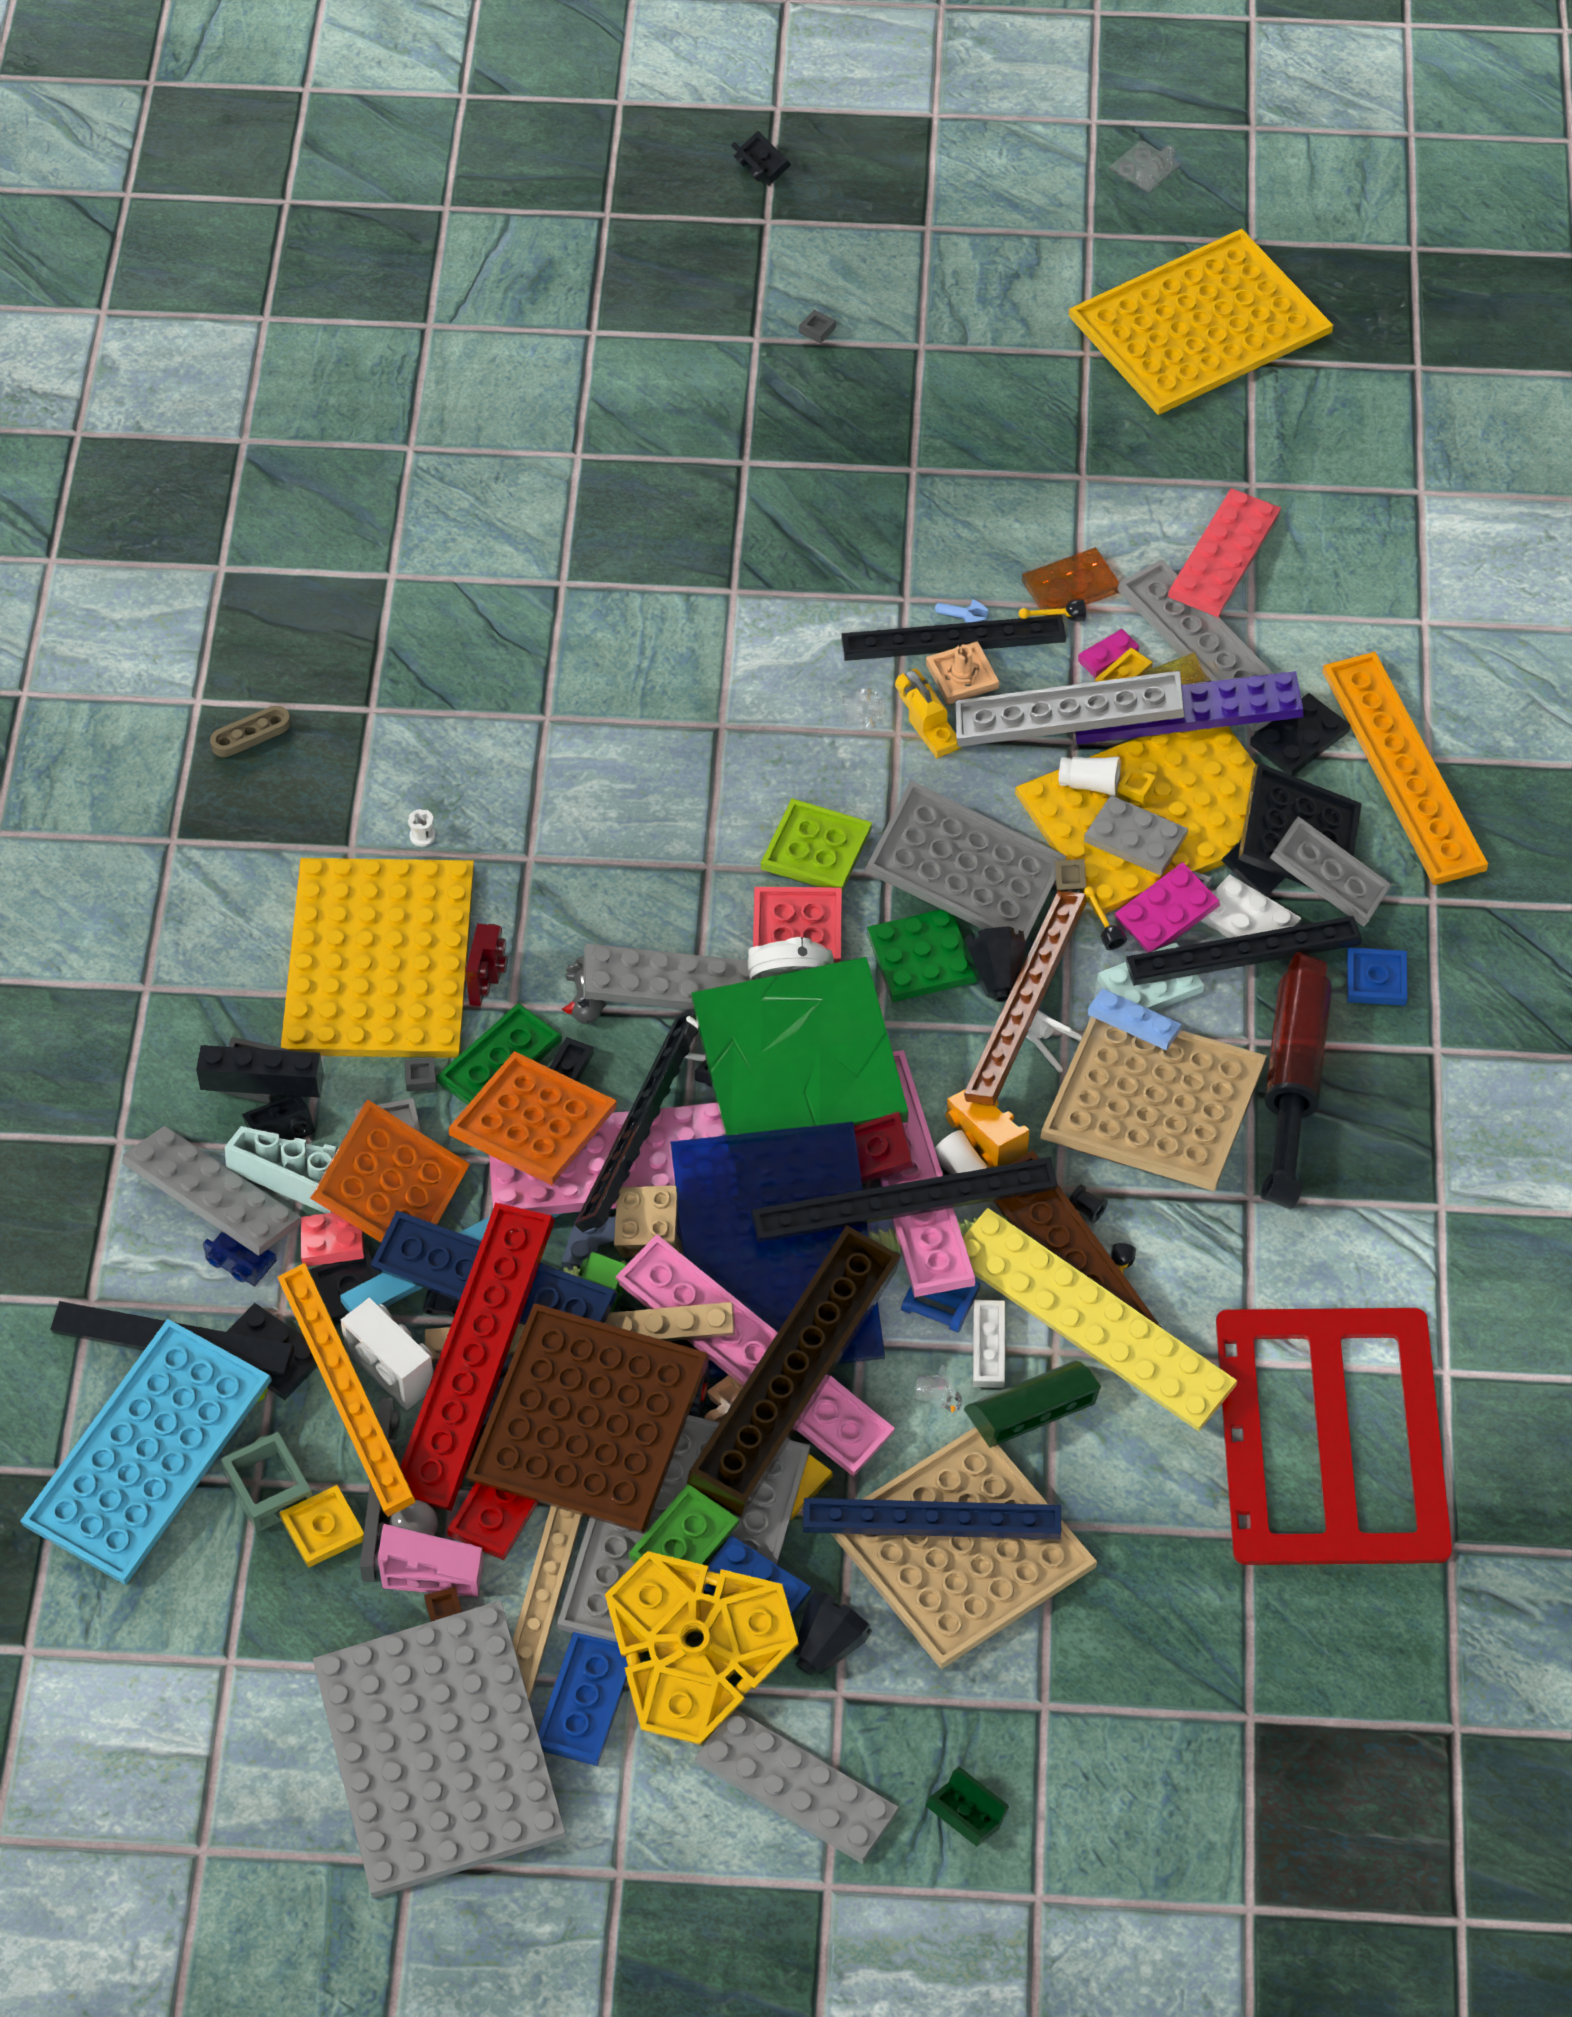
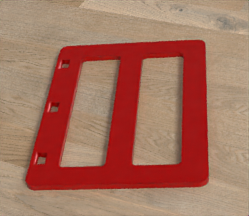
M1419 1308L1227 1309L1219 1312L1216 1317L1219 1368L1237 1380V1385L1222 1403L1234 1559L1242 1565L1444 1563L1448 1561L1452 1553V1542L1426 1313ZM1394 1338L1398 1343L1416 1532L1363 1533L1358 1528L1341 1347L1342 1339ZM1257 1339H1305L1309 1343L1326 1530L1324 1533L1273 1534L1269 1531L1254 1341ZM1225 1343L1236 1344L1237 1356L1226 1357ZM1232 1428L1242 1429L1243 1441L1233 1442ZM1238 1514L1249 1515L1250 1528L1239 1529Z

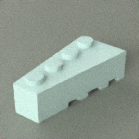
M240 1126L225 1146L227 1168L246 1179L325 1214L333 1213L310 1199L334 1157L337 1151L336 1146L324 1144L323 1147L307 1144L304 1139H281L279 1134Z

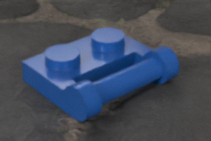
M975 1281V1286L924 1295L926 1298L957 1309L954 1315L918 1301V1297H914L911 1286L902 1302L901 1311L909 1314L911 1312L920 1314L948 1325L949 1330L959 1333L980 1290V1283Z

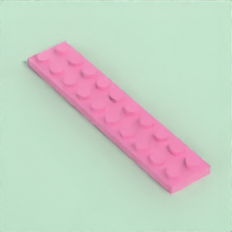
M904 1050L894 1051L893 1056L908 1108V1122L903 1123L914 1167L879 1178L881 1187L943 1176ZM953 1208L891 1219L914 1297L975 1286V1275Z
M657 1234L615 1277L621 1287L648 1309L732 1302L734 1304L735 1335L688 1339L687 1341L699 1351L708 1353L711 1361L742 1386L745 1385L778 1333ZM832 1376L828 1379L797 1429L800 1434L853 1477L891 1437L895 1430L891 1424Z

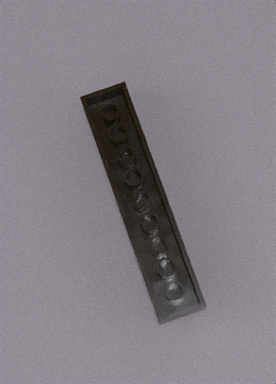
M846 1225L689 1470L687 1484L742 1518L893 1278L901 1255Z

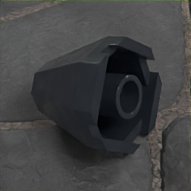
M1009 926L985 928L978 931V938L973 939L972 934L965 937L963 945L964 956L986 996L994 999L996 1002H1005L1021 971L1025 948L1024 931L1018 930V933L1015 934L1014 928Z
M817 1590L808 1600L798 1634L799 1645L793 1651L794 1657L798 1660L795 1665L808 1675H812L813 1672L822 1675L865 1643L872 1633V1630L869 1629V1623L845 1604L840 1606L834 1603L836 1598Z

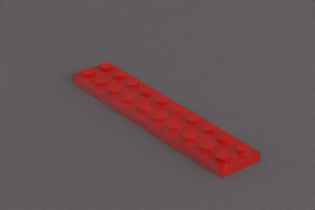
M495 1202L400 1465L415 1500H420L428 1503L430 1506L448 1511L453 1509L555 1222L552 1215Z

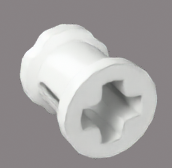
M418 809L409 815L410 840L419 847L431 845L436 838L435 830L432 827L434 817L428 810Z

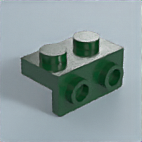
M957 1767L953 1771L949 1782L932 1794L926 1803L928 1809L976 1847L1000 1828L1009 1809L1008 1804L961 1767Z

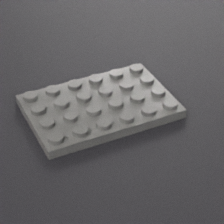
M910 780L864 871L981 929L1009 926L1014 928L1015 934L1018 933V930L1024 931L1026 941L1055 881L1054 862L1065 860L1066 856Z

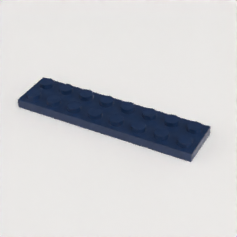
M396 1210L370 1265L377 1271L460 1301L481 1241ZM540 1263L519 1324L526 1325L534 1303L605 1323L618 1294L613 1289Z

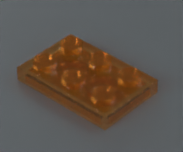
M1096 547L1022 574V582L1040 610L1064 609L1069 601L1075 599H1084L1087 605L1120 593L1118 591L1119 581Z

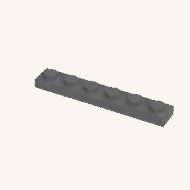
M380 1397L378 1420L396 1456L397 1440L392 1437L393 1429H399L400 1411L394 1409L393 1398ZM371 1482L360 1561L363 1582H376V1573L379 1570L377 1558L383 1524H387L383 1522V1513L385 1512Z

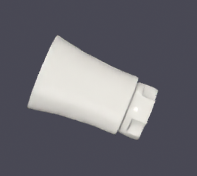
M1120 756L1108 758L1073 757V759L1062 757L1059 769V784L1075 789L1101 792L1116 797L1117 787L1120 782Z
M962 1130L951 1133L935 1147L940 1166L950 1175L989 1168L970 1144Z

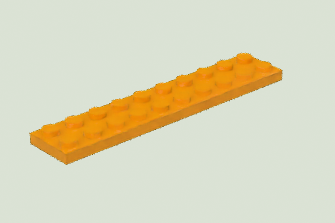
M1376 652L1323 665L1322 673L1433 886L1487 871L1488 862Z

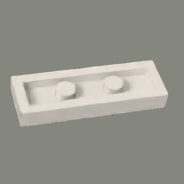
M974 1300L973 1387L1004 1388L1005 1301Z

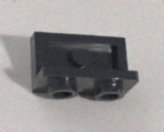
M759 131L741 147L735 142L731 144L732 148L736 151L733 155L734 158L743 167L747 164L750 167L748 172L758 182L762 179L768 186L791 166L790 162Z

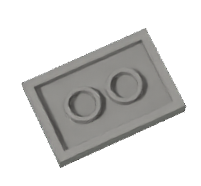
M1110 795L1085 833L1084 842L1162 876L1187 837L1188 828Z

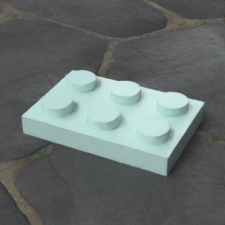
M1175 942L1160 949H1157L1155 951L1176 948L1179 946L1177 942ZM1126 962L1098 973V981L1102 988L1152 1011H1157L1200 994L1204 990V984L1197 974L1133 986Z

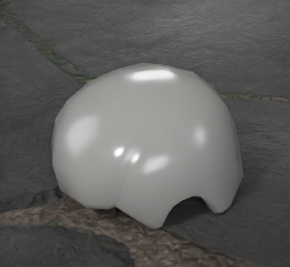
M416 1500V1503L391 1515L388 1525L434 1536L439 1522L437 1513L428 1503Z

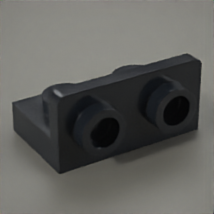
M287 1096L242 1114L247 1128L279 1134L281 1139H301L315 1133L309 1108L299 1096Z

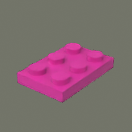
M1182 862L1114 914L1116 920L1148 953L1172 943L1220 906V902Z

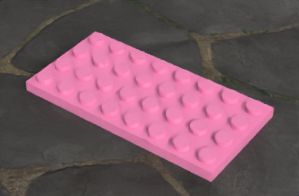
M717 1103L660 1108L659 1115L654 1119L650 1127L651 1132L649 1136L643 1141L639 1149L640 1155L633 1162L629 1170L630 1175L621 1187L675 1185L678 1188V1202L738 1196L735 1161L729 1155ZM630 1111L612 1113L552 1186L489 1155L493 1208L495 1202L548 1215L580 1212ZM616 1202L612 1205L611 1209L616 1208Z

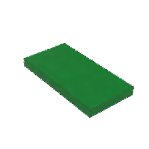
M517 1003L436 1076V1081L468 1105L514 1051L539 1062L562 1041V1036L520 1003Z

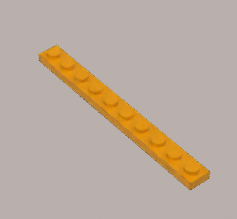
M303 1263L278 1276L281 1287L383 1511L389 1517L416 1503L307 1265Z

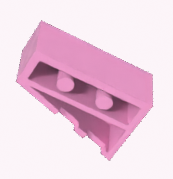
M383 1524L377 1558L382 1588L433 1593L455 1587L459 1596H479L484 1566L481 1547Z

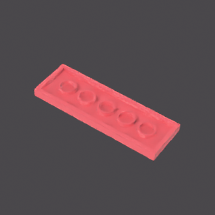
M1231 488L1169 589L1168 597L1219 618L1279 517L1281 507Z

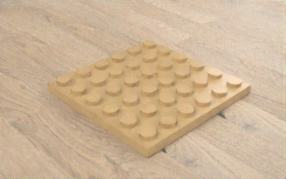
M1091 1016L1041 1130L1040 1139L1215 1192L1264 1069L1267 1056L1180 1030V1033L1166 1051Z
M976 1427L863 1498L866 1500L1048 1504L999 1445L989 1448ZM1062 1520L1061 1540L831 1533L941 1670L1095 1569L1097 1565L1095 1558Z

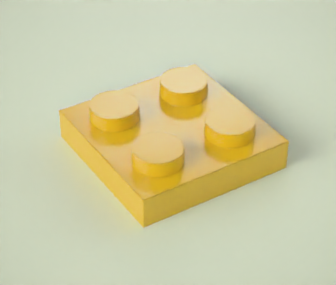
M338 1485L279 1512L283 1524L308 1568L363 1542L364 1531Z

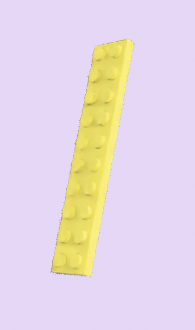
M987 1208L963 1236L974 1275L1198 1432L1237 1385L1236 1379L991 1209Z

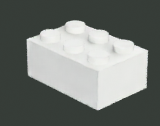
M368 1298L341 1319L347 1353L401 1406L408 1410L426 1396L434 1374L431 1361L433 1358L432 1353L423 1343L417 1344L412 1339V1335L406 1326L401 1323L398 1325L394 1322L385 1306L382 1304L377 1305Z

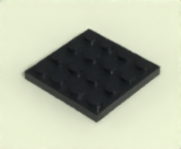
M1258 763L1253 769L1238 860L1307 886L1270 859V856L1292 823L1299 816L1354 857L1362 803Z

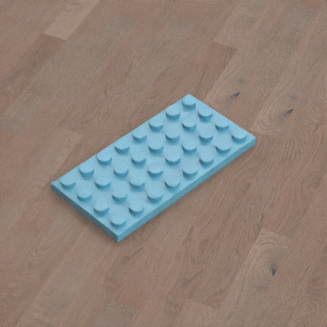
M167 1319L20 1522L27 1529L122 1584L127 1585L272 1381L270 1375Z

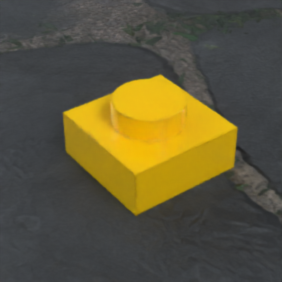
M1129 766L1118 784L1117 793L1143 803L1155 784L1156 776Z

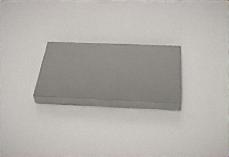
M1299 816L1292 823L1270 856V859L1348 916H1354L1355 921L1363 927L1369 922L1392 886Z

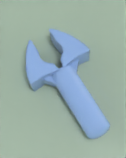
M972 599L971 605L966 608L939 602L935 606L937 614L962 618L965 623L982 622L988 618V609Z

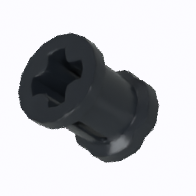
M1082 1184L1074 1190L1069 1198L1075 1209L1088 1216V1220L1092 1223L1099 1220L1108 1204L1107 1199L1103 1197L1099 1199L1086 1191V1187Z

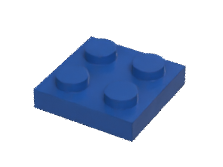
M1348 947L1347 1002L1406 1006L1407 951Z

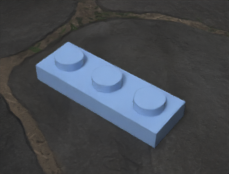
M1104 988L1101 989L1088 1008V1015L1166 1051L1181 1030V1023Z

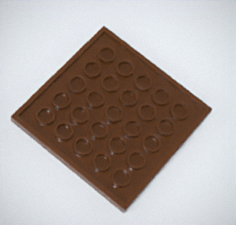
M534 1303L466 1478L470 1482L644 1534L710 1359L709 1354Z

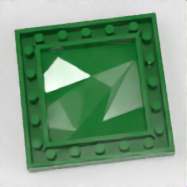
M867 957L691 992L693 1010L730 1158L790 1147L898 1111L903 1123L908 1122V1108Z

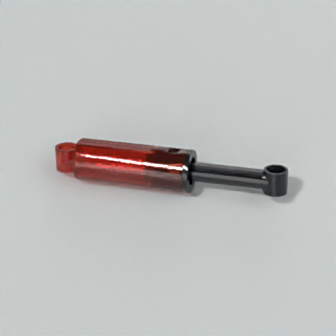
M1297 952L1293 956L1287 973L1282 976L1278 984L1265 1091V1105L1271 1112L1278 1115L1272 1169L1263 1182L1261 1199L1290 1210L1296 1206L1302 1191V1183L1295 1176L1302 1118L1314 1114L1319 1107L1332 994L1331 982L1326 977L1327 963L1301 952Z

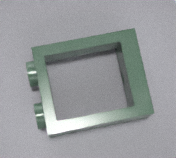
M279 1432L272 1435H264L258 1438L255 1443L242 1449H234L221 1458L224 1475L256 1533L281 1522L279 1512L312 1497L309 1485ZM278 1453L295 1486L254 1504L237 1472Z

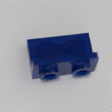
M223 1231L214 1241L206 1239L203 1242L205 1258L209 1264L215 1268L222 1267L230 1272L237 1281L242 1283L246 1281L254 1287L277 1261L276 1254L267 1249L258 1256Z

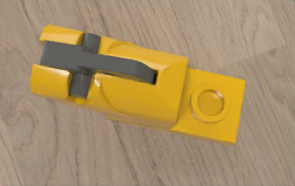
M915 668L911 669L910 672L899 675L895 681V687L899 692L900 698L909 709L908 720L936 759L960 749L956 733L947 722L948 712L921 672Z

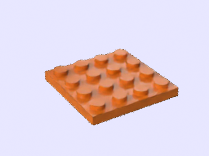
M514 1051L449 1126V1135L552 1186L615 1111L617 1100Z
M367 1099L310 1199L377 1241L382 1242L396 1210L437 1225L470 1164Z

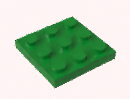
M940 909L867 927V936L892 1002L977 982V978L965 959L963 950L964 940L953 914Z

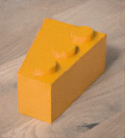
M966 1089L947 1099V1112L945 1113L947 1122L952 1128H957L965 1133L970 1144L989 1168L1011 1164L1028 1153L1029 1129L1025 1125L1018 1127L1012 1122L1014 1115L1009 1111L1002 1113L996 1107L999 1105L998 1101H996L995 1105L966 1102L964 1096Z

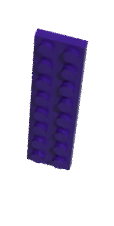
M1296 671L1182 685L1184 717L1076 731L1075 734L1077 744L1301 718L1304 716Z

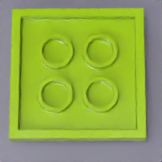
M791 798L760 862L761 870L817 887L842 888L843 893L872 831V822Z

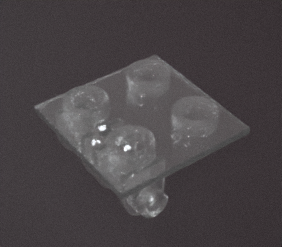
M1141 140L1109 166V169L1149 193L1178 169L1181 164L1174 160L1176 151L1172 146H1165L1159 151Z

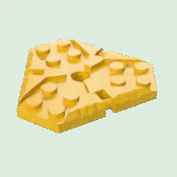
M647 1551L605 1593L621 1656L625 1657L628 1667H625V1672L640 1728L644 1732L701 1746L730 1714L745 1701L744 1695L751 1688L755 1690L799 1645L784 1588L780 1583L723 1569L720 1570L719 1574L709 1571V1567L706 1565ZM706 1584L716 1586L714 1596L704 1594ZM691 1632H701L704 1635L701 1645L690 1647L686 1644V1638ZM649 1651L651 1660L640 1663L638 1654ZM736 1672L742 1679L733 1687L727 1680Z

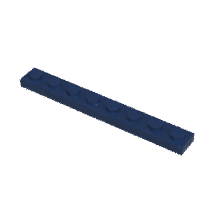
M804 1498L803 1532L1061 1540V1505Z

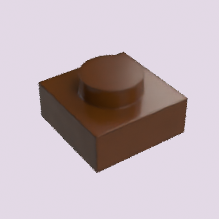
M455 1587L424 1595L430 1622L462 1612Z

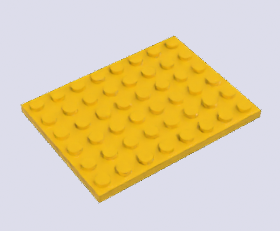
M1242 228L1069 308L1068 315L1157 415L1165 413L1316 341L1333 331V324Z
M1229 726L1137 737L1088 757L1108 758L1120 756V781L1129 766L1156 776L1155 784L1143 803L1117 793L1116 797L1188 828L1187 837L1162 876L1084 842L1085 833L1110 795L1085 789L1070 788V786H1061L1059 784V769L1015 787V795L1050 847L1065 855V860L1084 859L1086 887L1092 886L1095 889V897L1104 914L1124 907L1182 862L1190 870L1200 874L1225 865L1221 859L1241 841L1252 774L1256 764ZM1086 897L1087 902L1089 903L1097 917H1099L1090 898Z
M300 858L281 1048L288 1049L289 1051L317 1052L321 1056L457 1058L460 1055L474 860Z

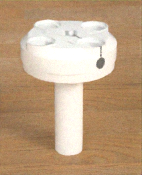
M805 937L790 938L786 941L751 947L748 950V975L750 980L834 963V957L830 949Z

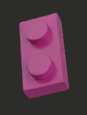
M1120 629L1079 653L1078 662L1094 678H1097L1131 647L1139 652V645L1123 629Z

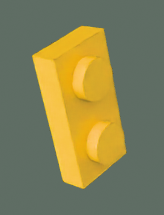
M1131 647L1095 679V682L1146 675L1152 669L1153 662Z

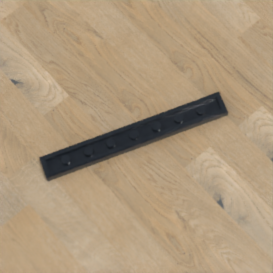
M1062 615L1026 619L1018 618L841 633L844 661L941 653L954 649L957 646L961 647L962 644L967 645L977 641L982 649L1064 643L1066 641V634Z
M1354 916L1126 956V965L1133 986L1357 946L1361 945L1362 938Z
M59 1301L50 1330L54 1334L145 1350L165 1323V1320ZM176 1323L267 1374L287 1376L295 1349L292 1344Z

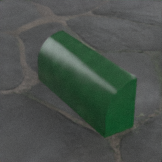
M1075 1360L965 1406L964 1411L989 1448H992L1094 1405L1101 1385L1082 1362Z

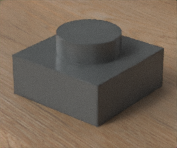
M813 310L799 325V333L821 344L836 328V320Z
M434 1058L404 1060L407 1091L437 1089Z

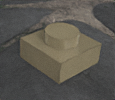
M1084 859L1054 862L1056 891L1086 888Z

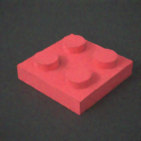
M334 1213L301 1217L302 1264L305 1263L309 1267L364 1259L363 1231Z

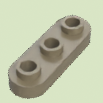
M271 706L214 731L210 737L213 753L220 757H229L286 732L291 724L289 712L282 706Z

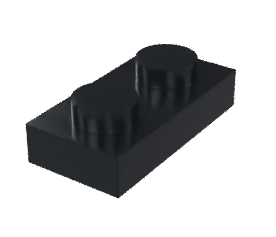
M566 1037L549 1068L578 1082L594 1054V1048Z

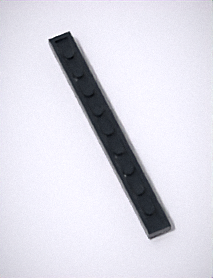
M693 1009L676 1016L574 1223L581 1232L594 1227L599 1228L609 1219L608 1213L620 1196L621 1186L629 1177V1170L633 1162L640 1155L639 1149L651 1132L650 1127L661 1111L660 1106L664 1098L671 1091L670 1086L681 1070L680 1065L684 1057L690 1052L693 1038L699 1033L695 1026L686 1021L688 1016L696 1020Z
M1051 1157L753 1209L751 1217L757 1243L843 1228L846 1225L854 1226L1056 1190L1058 1184Z

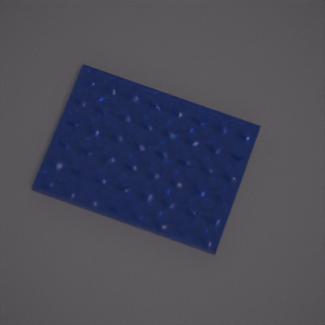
M853 1122L670 1142L684 1257L776 1332L780 1330L845 1227L757 1243L751 1211L753 1209L863 1190ZM867 1223L849 1226L869 1237ZM878 1302L838 1364L885 1359ZM709 1359V1379L728 1376L724 1370Z

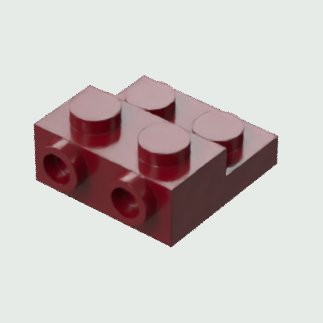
M477 923L466 967L469 1005L481 1007L483 996L489 995L490 984H498L501 973H506L508 956H504L506 939L502 938L503 930L499 925Z

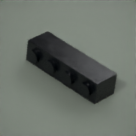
M201 1045L196 1068L200 1090L320 1098L324 1074L321 1054L317 1052Z

